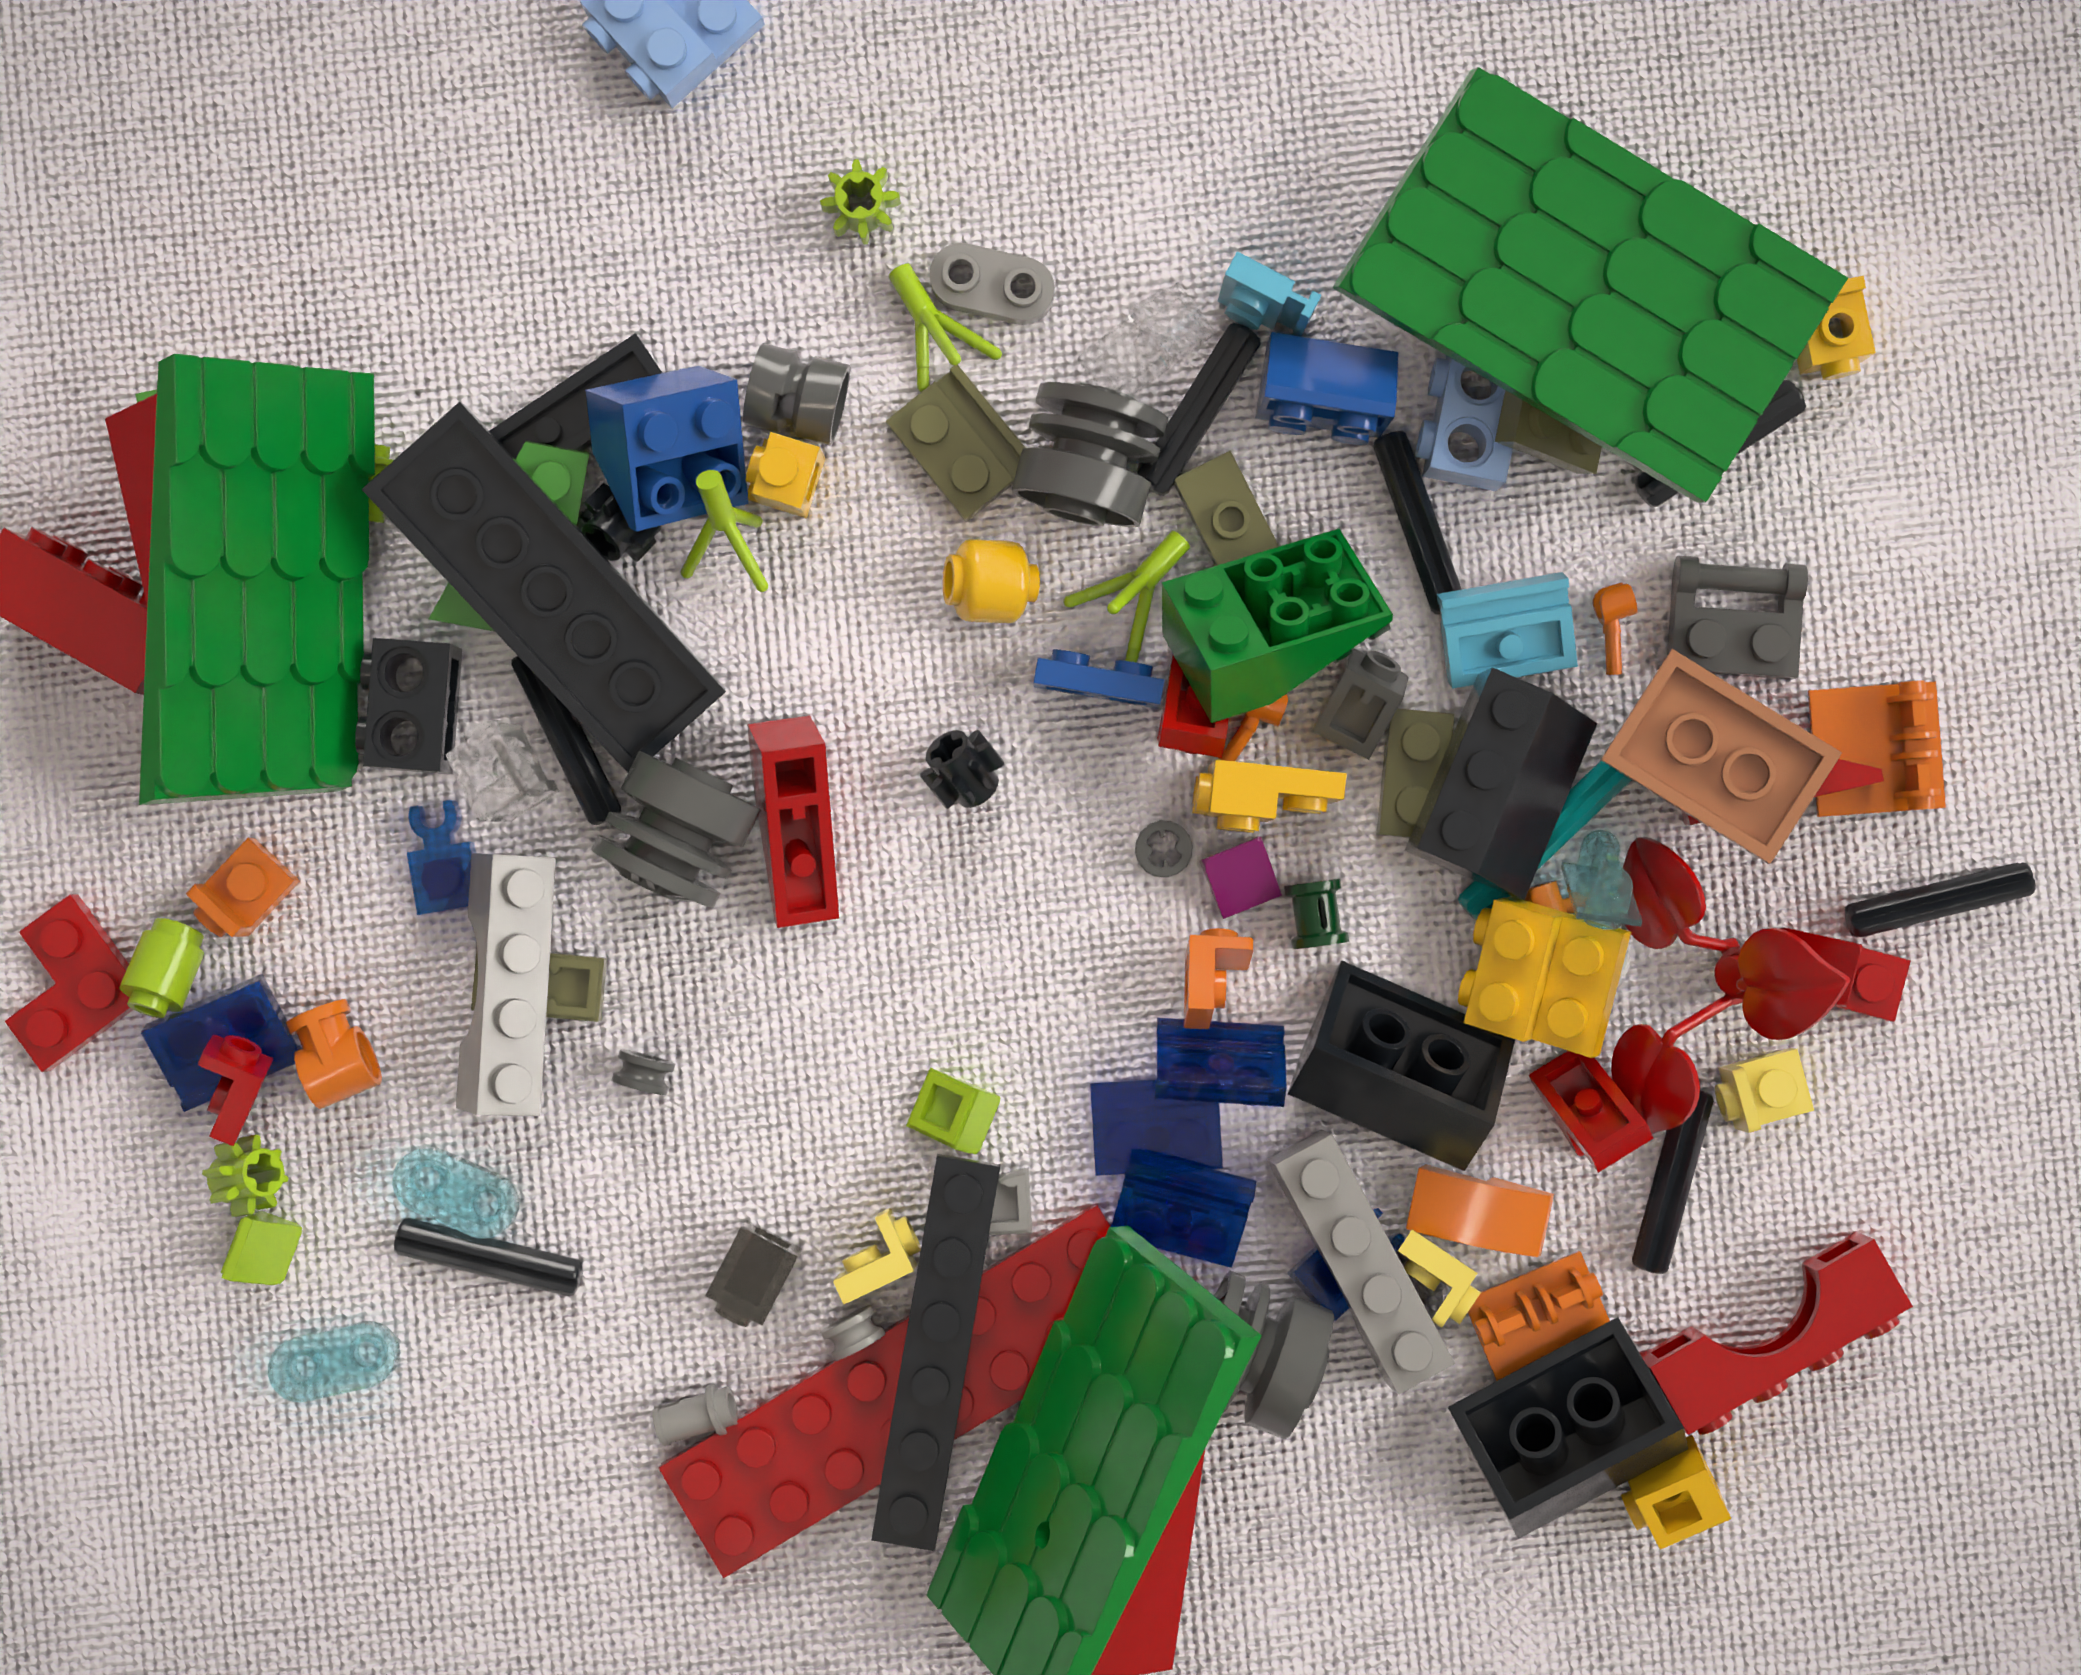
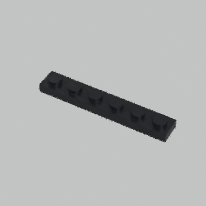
M937 1154L871 1541L935 1551L1001 1164Z

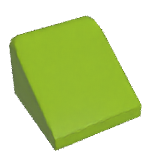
M930 1067L906 1126L950 1148L975 1155L981 1150L1001 1098L990 1091Z
M262 1210L241 1218L223 1264L221 1278L232 1282L265 1285L281 1284L285 1280L300 1240L302 1227L297 1223Z

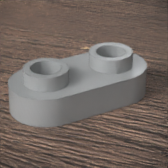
M955 243L940 250L930 266L929 276L932 291L941 304L952 310L1018 325H1029L1045 317L1054 302L1055 286L1050 271L1044 264L1030 257L967 243ZM957 265H966L973 271V277L965 284H956L949 278L951 269ZM1022 278L1030 280L1035 286L1034 293L1028 298L1016 297L1011 291V286L1016 280Z

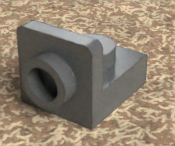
M1354 649L1353 653L1347 657L1344 669L1316 719L1312 732L1369 760L1404 698L1409 677L1401 672L1400 665L1389 656L1372 650L1367 651L1365 654Z

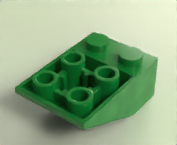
M1339 528L1161 582L1163 637L1211 723L1274 703L1393 621V613Z

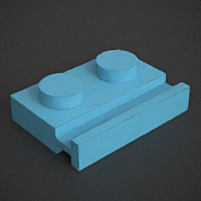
M1237 251L1225 273L1217 301L1227 306L1224 313L1230 319L1249 329L1258 330L1262 324L1273 330L1278 322L1292 329V335L1302 337L1321 298V294L1312 291L1309 299L1293 292L1294 280Z
M1563 572L1437 594L1441 612L1440 625L1447 682L1452 689L1474 685L1477 675L1492 667L1514 677L1578 667L1572 607L1569 604L1568 597L1569 579Z

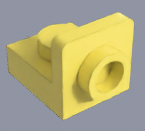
M1787 1048L1718 1067L1722 1083L1715 1085L1716 1101L1723 1119L1726 1122L1733 1121L1734 1128L1737 1130L1751 1133L1761 1130V1125L1814 1111L1802 1063L1796 1048Z
M888 1208L878 1213L875 1217L889 1248L888 1251L881 1254L877 1245L874 1244L842 1260L846 1271L838 1274L833 1283L843 1304L849 1303L915 1270L917 1263L913 1255L921 1251V1246L906 1216L896 1220L891 1208Z
M1411 1230L1398 1250L1400 1255L1408 1259L1404 1265L1405 1271L1409 1276L1433 1292L1440 1282L1451 1288L1433 1316L1432 1321L1440 1328L1444 1326L1448 1318L1460 1324L1481 1293L1470 1285L1478 1273L1414 1230Z

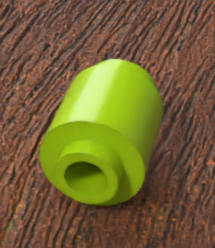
M156 918L151 930H144L119 987L125 995L130 997L127 1005L139 1013L155 1018H164L167 1011H182L204 957V951L200 948L204 939L203 934L184 923L166 918Z

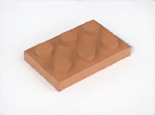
M1671 649L1600 761L1765 863L1771 864L1840 758L1842 752Z

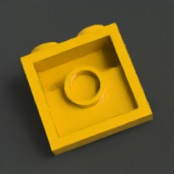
M1214 760L1208 765V773H1199V776L1195 777L1192 814L1217 817L1216 829L1254 833V831H1259L1260 822L1276 819L1278 798L1283 799V811L1308 814L1327 812V803L1332 804L1344 800L1347 773Z
M1515 897L1495 899L1492 909L1483 908L1475 923L1473 942L1482 946L1477 970L1469 969L1465 973L1458 992L1459 1005L1467 1007L1464 1023L1522 1042L1533 1039L1586 1057L1594 1058L1600 1056L1631 932Z

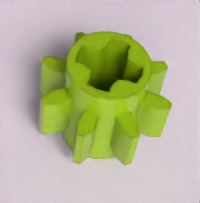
M854 159L852 172L847 173L842 178L832 172L828 174L829 182L835 190V197H826L820 200V205L825 213L839 212L840 216L836 219L833 226L837 237L844 235L850 229L859 233L863 245H867L870 238L869 232L874 231L879 226L888 232L893 230V224L886 214V208L900 205L901 200L899 192L882 191L888 179L886 168L882 167L872 175L863 171L859 160ZM870 192L873 208L868 211L866 208L859 206L851 212L848 198L854 194L862 199Z
M256 1134L238 1138L234 1146L226 1143L214 1146V1151L218 1158L212 1162L208 1169L202 1170V1175L207 1177L208 1188L212 1194L209 1199L211 1204L219 1202L231 1203L230 1211L232 1217L252 1215L255 1209L273 1208L278 1205L274 1194L281 1188L283 1183L289 1180V1177L285 1175L284 1166L280 1159L282 1153L280 1148L273 1150L261 1148L260 1135Z

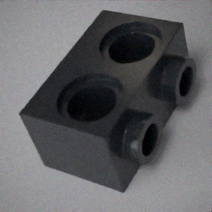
M373 638L372 653H364L360 670L362 690L369 691L367 716L359 717L355 734L356 751L358 754H364L363 766L384 770L453 775L462 648L450 643ZM417 658L423 668V678L415 689L403 692L396 681L397 669L405 660ZM404 721H411L417 729L418 742L410 753L400 756L392 747L391 735L398 724Z

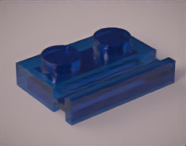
M263 973L186 1006L182 1011L170 1013L164 1018L147 1023L141 1031L168 1084L176 1090L181 1100L180 1106L184 1112L211 1101L222 1075L198 1065L201 1054L212 1035L222 1038L234 1035L257 1044L261 1048L262 1054L274 1058L266 1076L295 1064L294 1054L298 1049H301V1046L297 1045L293 1036L289 1034L285 1024L287 1019Z
M1157 1018L1155 1099L1284 1107L1287 1089L1284 1026L1211 1021L1209 1029L1183 1028L1184 1019Z
M1216 1074L1090 1082L1095 1176L1223 1169L1218 1076Z
M1132 1148L1110 1227L1130 1226L1157 1249L1232 1268L1248 1219V1212L1255 1197L1257 1181Z

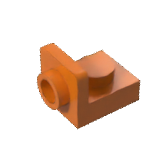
M248 837L204 884H194L186 892V895L198 906L193 911L194 916L212 933L219 937H223L226 933L231 937H246L263 922L296 887L300 880L257 839Z
M1224 928L1207 929L1202 931L1200 935H1189L1185 953L1183 1028L1209 1029L1214 1008H1225L1226 970H1248L1253 954V938L1238 937L1237 932Z

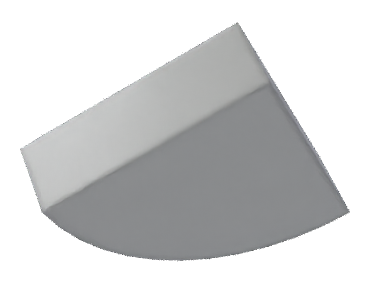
M1029 1167L1012 1170L998 1178L989 1235L1032 1233Z

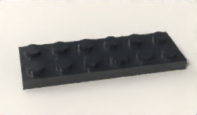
M461 400L362 488V491L627 773L639 751L655 756L726 692L725 687Z

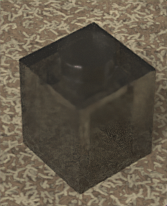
M747 1220L740 1227L705 1296L717 1302L714 1311L723 1318L743 1327H748L751 1320L763 1326L803 1248Z

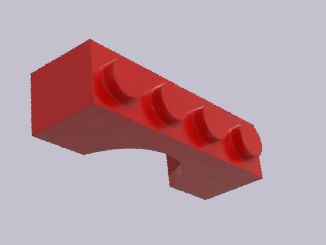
M1855 1232L1802 1262L1804 1285L1799 1309L1789 1325L1778 1335L1766 1342L1746 1347L1723 1345L1713 1341L1693 1326H1690L1641 1354L1684 1427L1686 1434L1690 1435L1697 1431L1698 1434L1704 1435L1723 1427L1733 1418L1730 1412L1751 1399L1755 1403H1760L1779 1395L1788 1387L1789 1384L1786 1379L1807 1367L1810 1371L1823 1369L1835 1363L1844 1355L1842 1347L1861 1336H1864L1865 1339L1879 1337L1891 1331L1899 1324L1900 1320L1897 1316L1912 1308L1913 1305L1875 1239Z

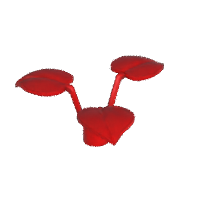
M1638 837L1630 844L1618 885V908L1623 923L1628 931L1631 932V935L1638 942L1652 949L1667 948L1674 943L1678 936L1686 945L1721 951L1722 953L1720 960L1716 963L1714 976L1718 987L1725 993L1723 997L1669 1028L1662 1038L1647 1024L1633 1025L1622 1034L1614 1048L1611 1062L1612 1080L1646 1121L1651 1133L1655 1134L1659 1131L1678 1127L1692 1115L1699 1100L1700 1082L1696 1067L1685 1051L1673 1046L1680 1036L1728 1007L1742 1003L1746 1022L1754 1031L1771 1040L1790 1039L1806 1032L1820 1022L1836 1005L1847 989L1851 979L1824 961L1801 938L1784 929L1765 928L1753 933L1741 947L1734 937L1722 940L1695 934L1689 927L1699 923L1706 911L1704 892L1695 873L1681 857L1657 840L1648 837Z

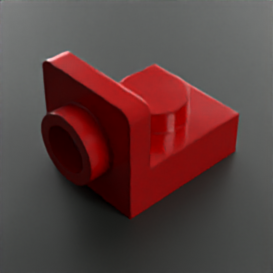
M212 1035L198 1061L199 1066L222 1075L207 1108L208 1112L218 1115L209 1137L234 1146L274 1059L262 1054V1050L257 1044L243 1037L228 1035L223 1038L218 1035Z

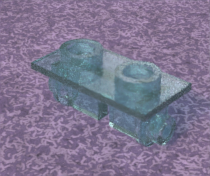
M1595 830L1584 837L1577 864L1562 862L1561 869L1575 917L1583 919L1587 924L1601 929H1617L1621 927V924L1641 927L1642 918L1632 892V879L1622 869L1619 861L1620 845L1618 839L1607 830Z

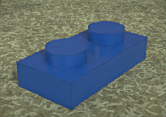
M1058 649L1052 650L1051 660L1037 659L1033 682L1034 688L1156 709L1161 705L1165 679L1151 677L1153 666L1131 661L1115 660L1114 670L1090 667L1089 655Z

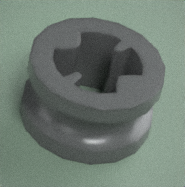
M1160 820L1149 824L1140 832L1135 843V855L1138 864L1145 872L1155 877H1170L1179 874L1187 867L1192 857L1193 845L1190 835L1181 825L1173 821ZM1165 831H1169L1179 839L1174 849L1181 856L1173 866L1169 867L1167 860H1164L1162 867H1158L1148 859L1153 849L1146 842L1155 832H1159L1160 838H1163Z
M620 1049L618 1058L622 1060L623 1067L620 1072L613 1073L611 1081L643 1092L658 1095L668 1094L669 1086L665 1084L664 1078L668 1072H674L675 1063L649 1054Z

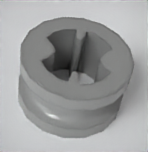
M871 1305L862 1307L840 1318L820 1331L823 1339H830L834 1343L835 1348L831 1355L835 1361L860 1351L885 1335L883 1327L875 1326L871 1321V1316L874 1314Z

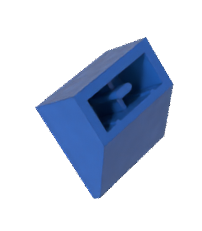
M1271 332L1266 345L1255 419L1268 420V429L1278 433L1304 435L1306 434V428L1312 427L1331 430V439L1337 442L1367 445L1369 437H1380L1395 417L1399 352Z
M698 365L585 390L592 452L630 529L640 531L707 514L696 485L698 475L706 470H716L721 474L732 507L749 504L737 379Z

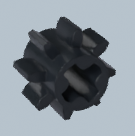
M602 483L585 500L586 509L580 514V519L585 522L582 527V533L607 560L617 561L627 552L633 560L638 562L657 542L654 537L661 530V526L640 531L630 529L610 487L606 483Z
M976 729L969 737L962 731L953 730L942 734L929 746L925 759L930 768L920 773V777L946 809H949L956 801L963 807L972 808L983 804L995 793L999 784V778L994 771L1004 765V761L980 730Z

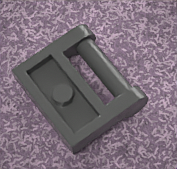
M1677 556L1672 575L1667 654L1673 649L1713 674L1790 680L1798 678L1803 601L1808 586L1807 566L1804 564L1785 563L1782 569L1702 564L1699 563L1698 557ZM1697 589L1779 594L1778 611L1776 613L1695 607V595Z

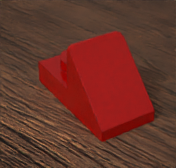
M1172 654L1157 736L1158 747L1179 750L1189 754L1222 758L1229 718L1213 723L1210 722Z
M1781 927V929L1787 930L1801 938L1824 961L1851 979L1847 989L1834 1007L1895 1022L1911 960L1863 948L1862 944Z
M1566 1051L1528 1075L1578 1156L1585 1155L1598 1173L1654 1139L1646 1121L1595 1057L1590 1058Z

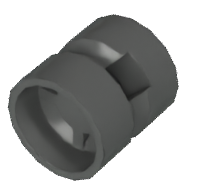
M762 343L755 356L747 385L743 408V423L777 433L786 425L792 426L797 438L831 446L837 435L850 381V365L817 356L808 364L801 363L797 351Z

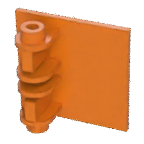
M1907 681L1891 685L1808 691L1811 734L1842 752L1839 759L1881 768L1884 782L1816 797L1817 817L1946 808L1936 681Z
M1580 1250L1482 1291L1468 1311L1496 1381L1610 1321L1600 1298L1603 1296L1601 1286L1595 1274L1589 1272Z

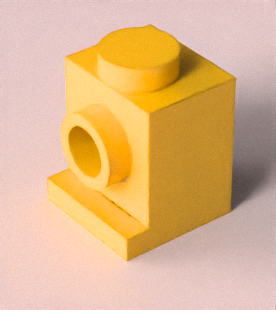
M1864 275L1848 278L1834 302L1828 307L1829 310L1797 359L1800 375L1821 371L1822 380L1847 377L1861 372L1860 363L1876 353L1863 290L1866 289ZM1831 318L1840 319L1843 338H1836L1830 333L1828 325Z
M770 432L769 438H764L762 446H755L746 473V482L750 483L748 501L807 518L826 459L821 448Z
M1693 1435L1686 1437L1688 1450L1629 1480L1628 1484L1631 1490L1621 1494L1625 1508L1637 1531L1648 1526L1660 1550L1731 1519L1719 1487Z

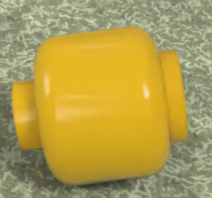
M965 540L957 549L956 554H948L946 557L942 580L944 601L946 605H953L957 615L968 622L1014 623L1023 615L1027 602H1035L1038 598L1040 588L1039 568L1037 564H1029L1025 550L1019 543L1002 540Z

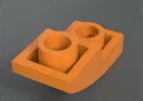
M1425 1164L1418 1168L1406 1229L1475 1247L1539 1257L1543 1249L1554 1194L1495 1177L1485 1181Z

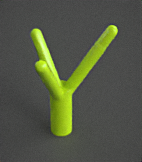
M909 263L902 264L890 272L888 277L915 321L917 389L920 392L930 386L928 331L949 363L953 366L960 364L961 356L945 331L993 360L1001 358L1002 351L998 347L936 309Z
M706 470L700 473L696 479V485L708 518L680 571L681 576L685 579L692 577L716 531H724L757 591H767L768 583L736 526L737 522L758 528L762 525V518L751 512L732 507L723 479L718 471Z
M1171 531L1136 570L1068 595L1064 598L1063 603L1066 607L1072 608L1122 590L1107 605V611L1114 615L1140 592L1125 661L1138 662L1155 586L1190 549V545L1179 533Z

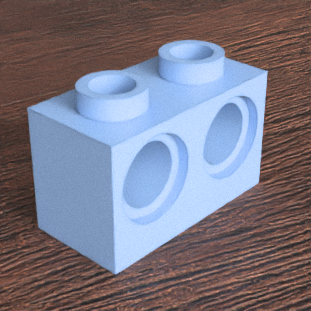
M1447 355L1446 359L1436 357L1428 386V395L1438 397L1433 421L1423 420L1415 457L1425 459L1422 477L1497 491L1506 483L1513 450L1510 447L1495 442L1505 389L1489 381L1491 385L1490 397L1482 400L1473 399L1463 391L1460 382L1461 374L1472 370ZM1463 432L1472 436L1479 448L1477 460L1461 462L1454 458L1448 448L1449 435Z

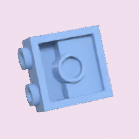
M747 0L580 1L588 16V19L582 23V26L590 37L607 54L616 47L631 63L625 70V73L643 95L652 100L659 94L672 109L765 25L763 17Z

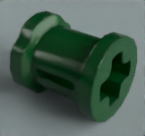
M1340 878L1284 886L1285 896L1292 898L1297 936L1291 940L1292 949L1349 942L1348 932L1341 930L1336 891L1342 888Z

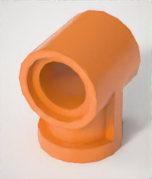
M347 999L333 1001L313 1008L289 1019L285 1023L289 1034H297L302 1048L298 1049L294 1054L296 1070L306 1094L319 1109L382 1083L380 1066L370 1041L360 1027L354 1026L350 1028L346 1015L351 1012Z

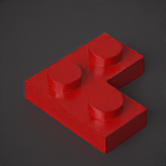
M79 894L68 895L19 931L22 938L56 983L5 1020L7 1026L41 1072L53 1070L133 1011L127 1005L130 997L119 989L129 963Z

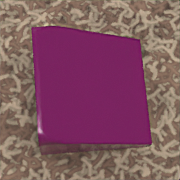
M1261 836L1199 860L1222 919L1282 896Z

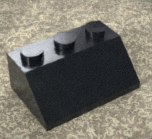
M1492 667L1478 674L1404 851L1512 897L1525 900L1598 723L1555 694Z
M1341 960L1301 1050L1288 1095L1465 1171L1495 1125L1515 1039L1465 1024L1466 1014Z
M1618 1317L1448 1407L1517 1539L1688 1450L1684 1427Z

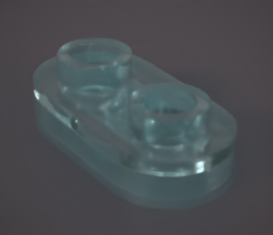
M422 1147L409 1152L401 1158L393 1172L392 1185L394 1193L406 1208L475 1238H491L502 1233L513 1224L519 1212V1195L509 1179L437 1147ZM424 1167H431L439 1174L440 1182L435 1190L425 1188L420 1182V1173ZM488 1192L497 1198L498 1209L494 1215L484 1214L479 1209L478 1198L481 1193Z
M361 1321L306 1333L287 1340L275 1349L268 1364V1378L276 1393L292 1402H308L362 1390L380 1384L395 1371L400 1359V1345L393 1331L386 1325L376 1321ZM362 1342H370L376 1346L378 1359L375 1363H367L360 1357L359 1346ZM299 1356H308L314 1361L316 1371L313 1377H306L298 1371L297 1360Z

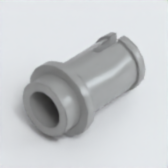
M715 1384L708 1385L704 1394L665 1405H656L652 1410L656 1435L664 1447L671 1445L673 1442L716 1431L720 1436L727 1434L726 1427L738 1424L737 1420L739 1419L736 1401L729 1387L718 1389Z

